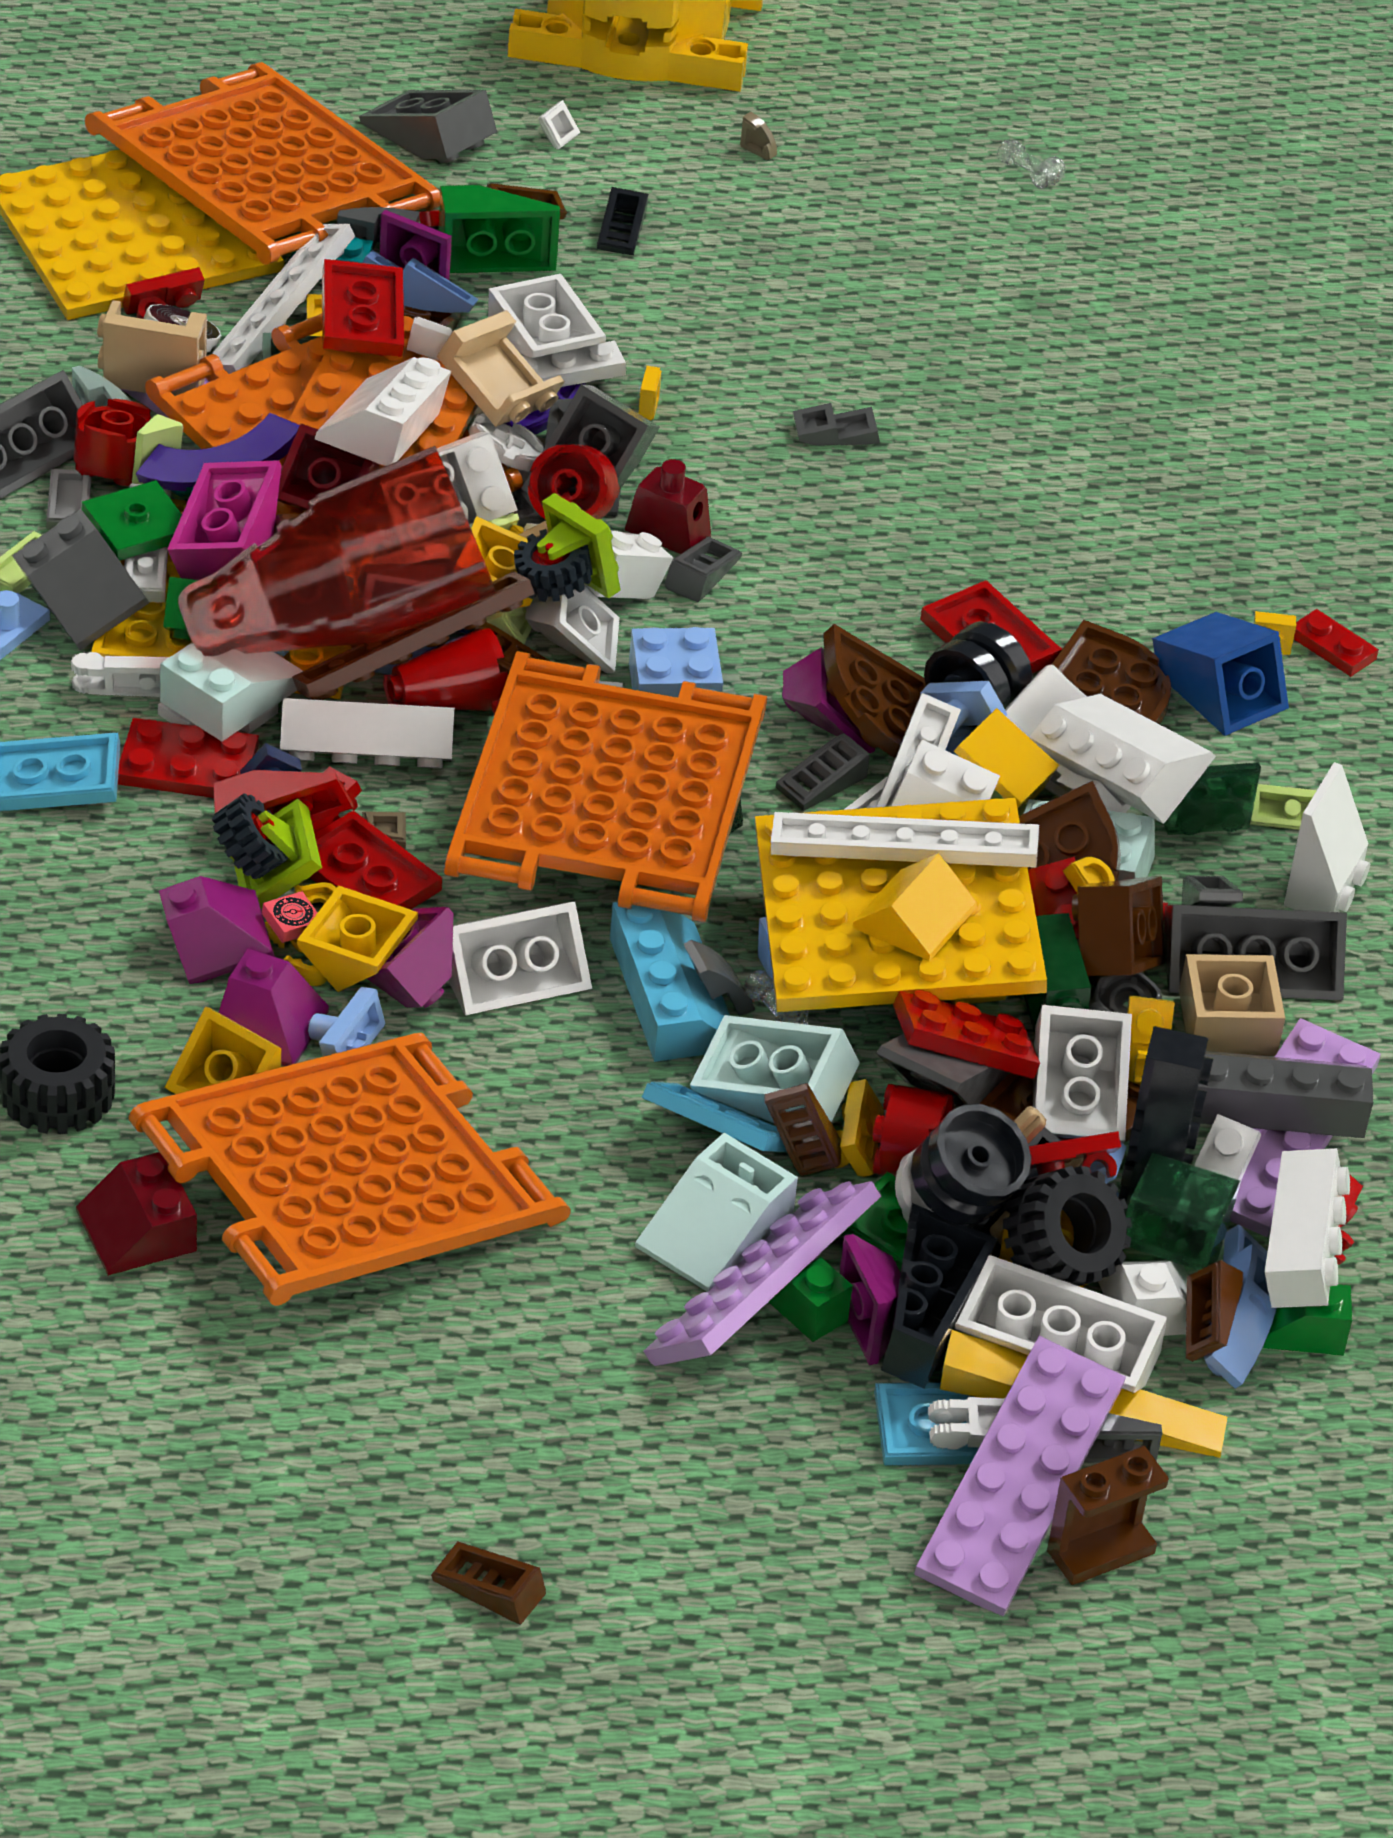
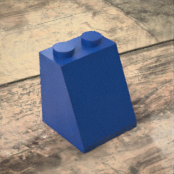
M1214 612L1152 638L1154 654L1159 658L1158 666L1165 676H1169L1171 687L1224 736L1289 708L1278 631Z

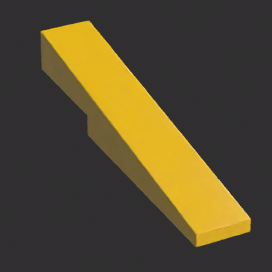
M951 1330L943 1365L940 1390L980 1398H1006L1028 1355L990 1341ZM1121 1389L1109 1413L1161 1424L1162 1437L1160 1446L1221 1457L1228 1417L1141 1389L1135 1393Z

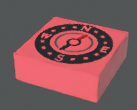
M301 891L264 902L261 914L281 942L285 943L298 939L318 912Z

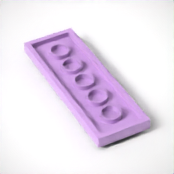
M1300 1018L1275 1057L1364 1065L1372 1068L1373 1074L1378 1066L1381 1054ZM1253 1128L1260 1131L1261 1137L1224 1219L1268 1237L1271 1231L1282 1151L1325 1149L1333 1137L1332 1135Z
M848 1181L830 1191L823 1192L821 1188H818L801 1197L798 1201L800 1207L793 1214H788L774 1222L770 1226L772 1233L766 1239L759 1240L747 1247L741 1254L744 1258L741 1262L715 1276L713 1279L715 1285L708 1292L701 1293L689 1300L684 1306L686 1312L679 1319L667 1322L655 1332L657 1339L643 1351L650 1363L654 1366L712 1355L881 1197L874 1183L869 1181L852 1185Z
M1038 1336L916 1565L914 1575L975 1605L1004 1616L1052 1524L1060 1478L1080 1470L1124 1385L1126 1376Z

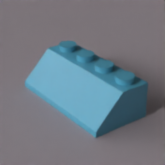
M613 902L610 941L654 1062L705 1055L724 1015H730L722 995L713 1000L711 999L684 947V943L690 940L702 943L695 923L682 914L632 905V909L618 907V902Z

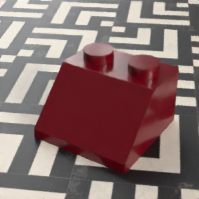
M300 423L281 469L278 501L348 526L366 502L379 470V463L315 440L316 432L319 429Z
M160 1152L120 1162L76 1206V1212L107 1276L197 1251V1214L182 1184L176 1182L169 1173V1164Z

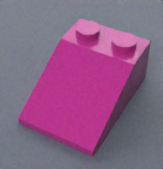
M279 461L203 464L167 549L180 578L210 581L215 585L260 583L255 555L272 551L282 468Z

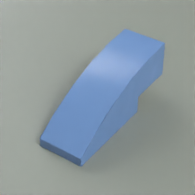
M373 250L362 262L399 267ZM414 258L407 263L403 270L404 306L445 313L470 312L479 300Z

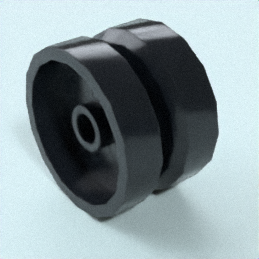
M982 621L967 625L950 642L937 649L926 661L924 671L926 686L929 683L989 681L1004 709L1010 705L1033 678L1030 660L1021 644L1008 631L993 623ZM972 725L967 727H978L979 725Z
M968 1104L950 1111L921 1142L913 1153L911 1175L915 1190L925 1205L938 1216L957 1224H978L992 1217L1006 1200L1010 1199L1019 1190L1029 1176L1032 1158L1027 1139L1014 1121L997 1109L983 1104Z

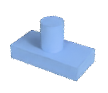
M9 590L0 591V660L50 621V610L19 593Z
M989 681L929 683L920 692V695L924 693L961 709L951 736L960 726L980 725L996 708L1007 716Z
M360 987L338 1017L319 1013L312 1016L308 1032L312 1040L319 1041L322 1057L367 1046L373 1042L385 1025L377 989Z

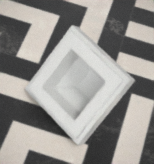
M563 100L538 117L543 132L556 149H560L580 133Z

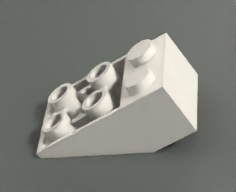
M478 432L376 475L402 550H415L453 533L470 528L476 516L486 521H491L518 510L491 433Z

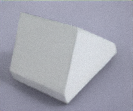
M415 317L407 350L440 361L437 355L453 331L449 327L421 317Z

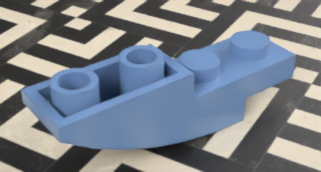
M1240 1224L1227 1231L1224 1239L1223 1261L1243 1272V1285L1227 1346L1204 1356V1360L1211 1372L1216 1376H1222L1235 1389L1244 1383L1255 1364L1277 1309L1271 1308L1265 1277L1267 1251Z

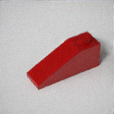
M252 770L213 783L215 813L242 794L254 796L256 802L260 800L264 804V810H269L273 815L298 798L308 806L311 821L353 808V803L336 773Z

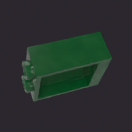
M1069 913L1036 916L1047 977V993L1024 994L1034 1033L1042 1005L1089 1009L1091 985Z

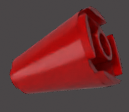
M478 628L394 666L392 676H388L386 680L390 699L397 701L399 705L454 708V710L493 711L491 708L492 701L501 698L508 677L507 671L500 673L497 659L504 658V654L498 638L491 628Z

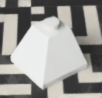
M585 587L581 593L573 590L574 597L567 599L565 594L560 595V601L553 602L552 597H548L546 602L539 601L537 595L532 600L530 606H526L525 619L533 630L541 632L551 642L584 661L601 666V670L605 673L615 672L620 617L588 588Z
M1181 1259L1124 1261L1121 1265L1115 1266L1116 1272L1111 1276L1098 1281L1105 1296L1167 1317L1164 1336L1186 1334L1188 1274Z

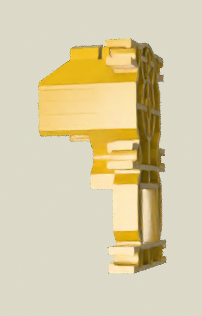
M548 0L547 13L515 9L513 23L510 24L508 57L578 67L596 74L623 80L672 81L741 92L743 77L746 72L748 43L724 40L730 20L731 7L761 11L763 0Z

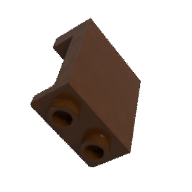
M1145 1446L1060 1478L1047 1552L1071 1585L1155 1554L1157 1542L1143 1525L1142 1520L1147 1496L1166 1488L1169 1478Z

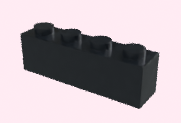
M1156 1026L1153 1027L1118 1199L1124 1198L1128 1208L1124 1209L1125 1216L1175 1196L1179 1180L1187 1181L1189 1178L1194 1154L1186 1153V1148L1195 1150L1201 1124L1192 1121L1193 1116L1202 1117L1207 1091L1198 1088L1199 1084L1208 1086L1214 1058L1205 1057L1208 1038Z
M912 1203L892 1334L881 1371L925 1389L948 1348L951 1330L957 1331L955 1329L956 1322L988 1256H993L998 1238L964 1224H957L943 1219L935 1212Z

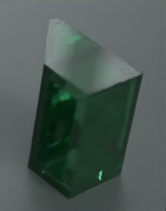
M1260 763L1208 766L1163 824L1167 835H1194L1202 832H1234L1240 829H1249L1261 772Z
M1152 1153L1130 1199L1125 1216L1126 1218H1131L1132 1228L1127 1229L1126 1235L1131 1237L1129 1248L1197 1270L1216 1263L1242 1180Z

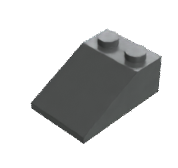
M408 90L359 116L361 124L419 158L437 159L438 163L456 160L459 158V152L464 149L469 150L482 146L485 143V138L497 132L486 90Z
M581 384L543 451L552 446L563 444L593 447L602 452L611 461L621 489L640 463L660 427L598 388ZM530 474L521 488L527 493ZM570 478L572 485L568 488V491L576 493L575 486L578 481L576 478Z
M81 509L71 516L63 518L55 527L39 538L28 542L21 550L12 555L32 587L79 650H82L149 604L143 592Z
M904 1034L882 1044L876 1053L905 1082L920 1089L939 1091L952 1095L954 1097V1105L957 1107L979 1104L1008 1073L996 1068L909 1045Z

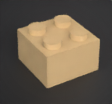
M1186 954L1179 989L1186 1033L1208 1038L1206 1051L1275 1056L1280 1046L1285 1013L1274 956Z

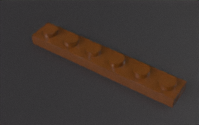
M513 571L292 676L296 689L311 700L328 699L338 693L339 687L351 681L354 683L363 682L372 678L376 674L375 670L387 664L397 665L406 662L412 658V652L425 646H439L450 639L449 635L458 630L477 628L487 621L486 617L498 611L508 612L519 608L523 604V599L535 594L531 582L528 578Z

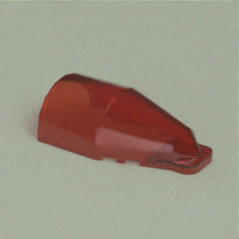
M433 446L317 495L308 502L310 507L292 522L285 519L277 525L278 532L260 546L256 543L252 544L213 575L185 587L180 593L178 604L189 637L195 648L201 651L204 656L213 657L233 649L244 654L380 644L497 595V591L436 446Z

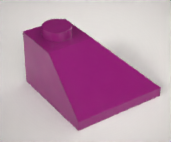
M384 210L381 213L380 255L397 266L402 267L403 270L407 263L414 258L449 280L452 236Z
M822 647L783 671L782 698L791 711H797L807 721L836 737L845 733L868 753L875 751V748L869 746L862 739L860 730L847 716L838 700L828 691L826 686L828 678L825 670L824 649Z
M198 876L159 890L166 920L189 984L201 983L233 972L247 948L275 957L255 890L204 876Z
M449 907L414 908L413 911L418 912L417 921L379 972L367 978V980L406 1008L422 1006L427 1008L435 1003L444 993L442 986L452 977L454 913Z
M247 948L228 979L218 1013L281 1048V1065L288 1066L299 1061L312 1040L308 1032L312 1016L316 1013L327 1015L329 1006L289 961Z
M854 1234L844 1236L839 1273L853 1285L848 1323L868 1364L874 1365L878 1364L891 1338L901 1272L893 1256Z

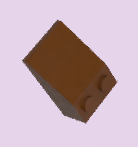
M1162 876L1090 883L1077 887L1078 894H1074L1072 899V915L1075 921H1079V939H1077L1088 976L1134 975L1165 963Z

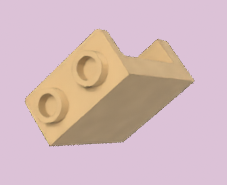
M112 300L107 314L102 313L98 322L97 335L103 338V345L98 355V369H103V377L119 389L146 393L145 383L147 380L157 376L165 378L199 364L200 359L206 357L207 314L191 312L186 326L123 316L121 315V302ZM206 378L171 393L176 396L201 386Z
M507 310L454 330L437 355V358L451 371L453 377L495 427L509 421L513 423L520 422L529 413L536 410L540 412L548 410L558 400L557 392L565 382L560 375L543 381L509 341L507 335L517 321Z

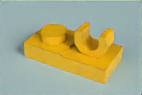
M1129 996L1127 1013L1132 1014L1128 1080L1134 1084L1141 1085L1153 1027L1172 1029L1174 1001Z
M866 1079L850 1083L846 1102L842 1105L843 1131H836L841 1138V1164L835 1168H841L850 1163L857 1176L861 1177L874 1174L873 1164L879 1142H873V1128L876 1116L878 1114L884 1115V1108Z

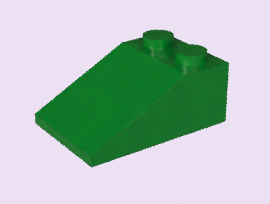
M481 185L440 186L438 231L452 236L450 273L556 271L560 222L559 206Z

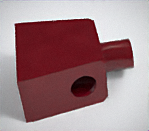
M676 459L664 461L662 466L655 467L638 485L625 525V531L633 534H640L641 532L651 534L662 542V547L682 554L706 537H711L707 488L704 484L685 477L686 465L682 461Z

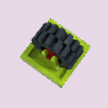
M555 493L544 499L542 504L548 534L546 529L539 531V537L532 533L527 536L528 543L521 541L518 544L519 550L514 551L516 572L530 580L535 593L529 598L534 599L538 595L539 601L546 602L548 597H552L553 602L560 601V595L565 594L567 599L574 597L573 590L581 593L585 589L584 584L608 599L621 591L617 573L619 566L614 557L611 542L613 535L609 526L603 520L596 519L581 510L577 504L570 503Z
M242 794L214 814L215 816L212 817V821L215 823L213 826L214 832L220 835L217 839L220 845L226 847L227 850L224 852L228 858L230 857L233 860L238 886L255 890L261 909L264 902L277 899L322 868L309 808L298 798L273 815L269 810H264V804L260 800L256 802L254 796Z

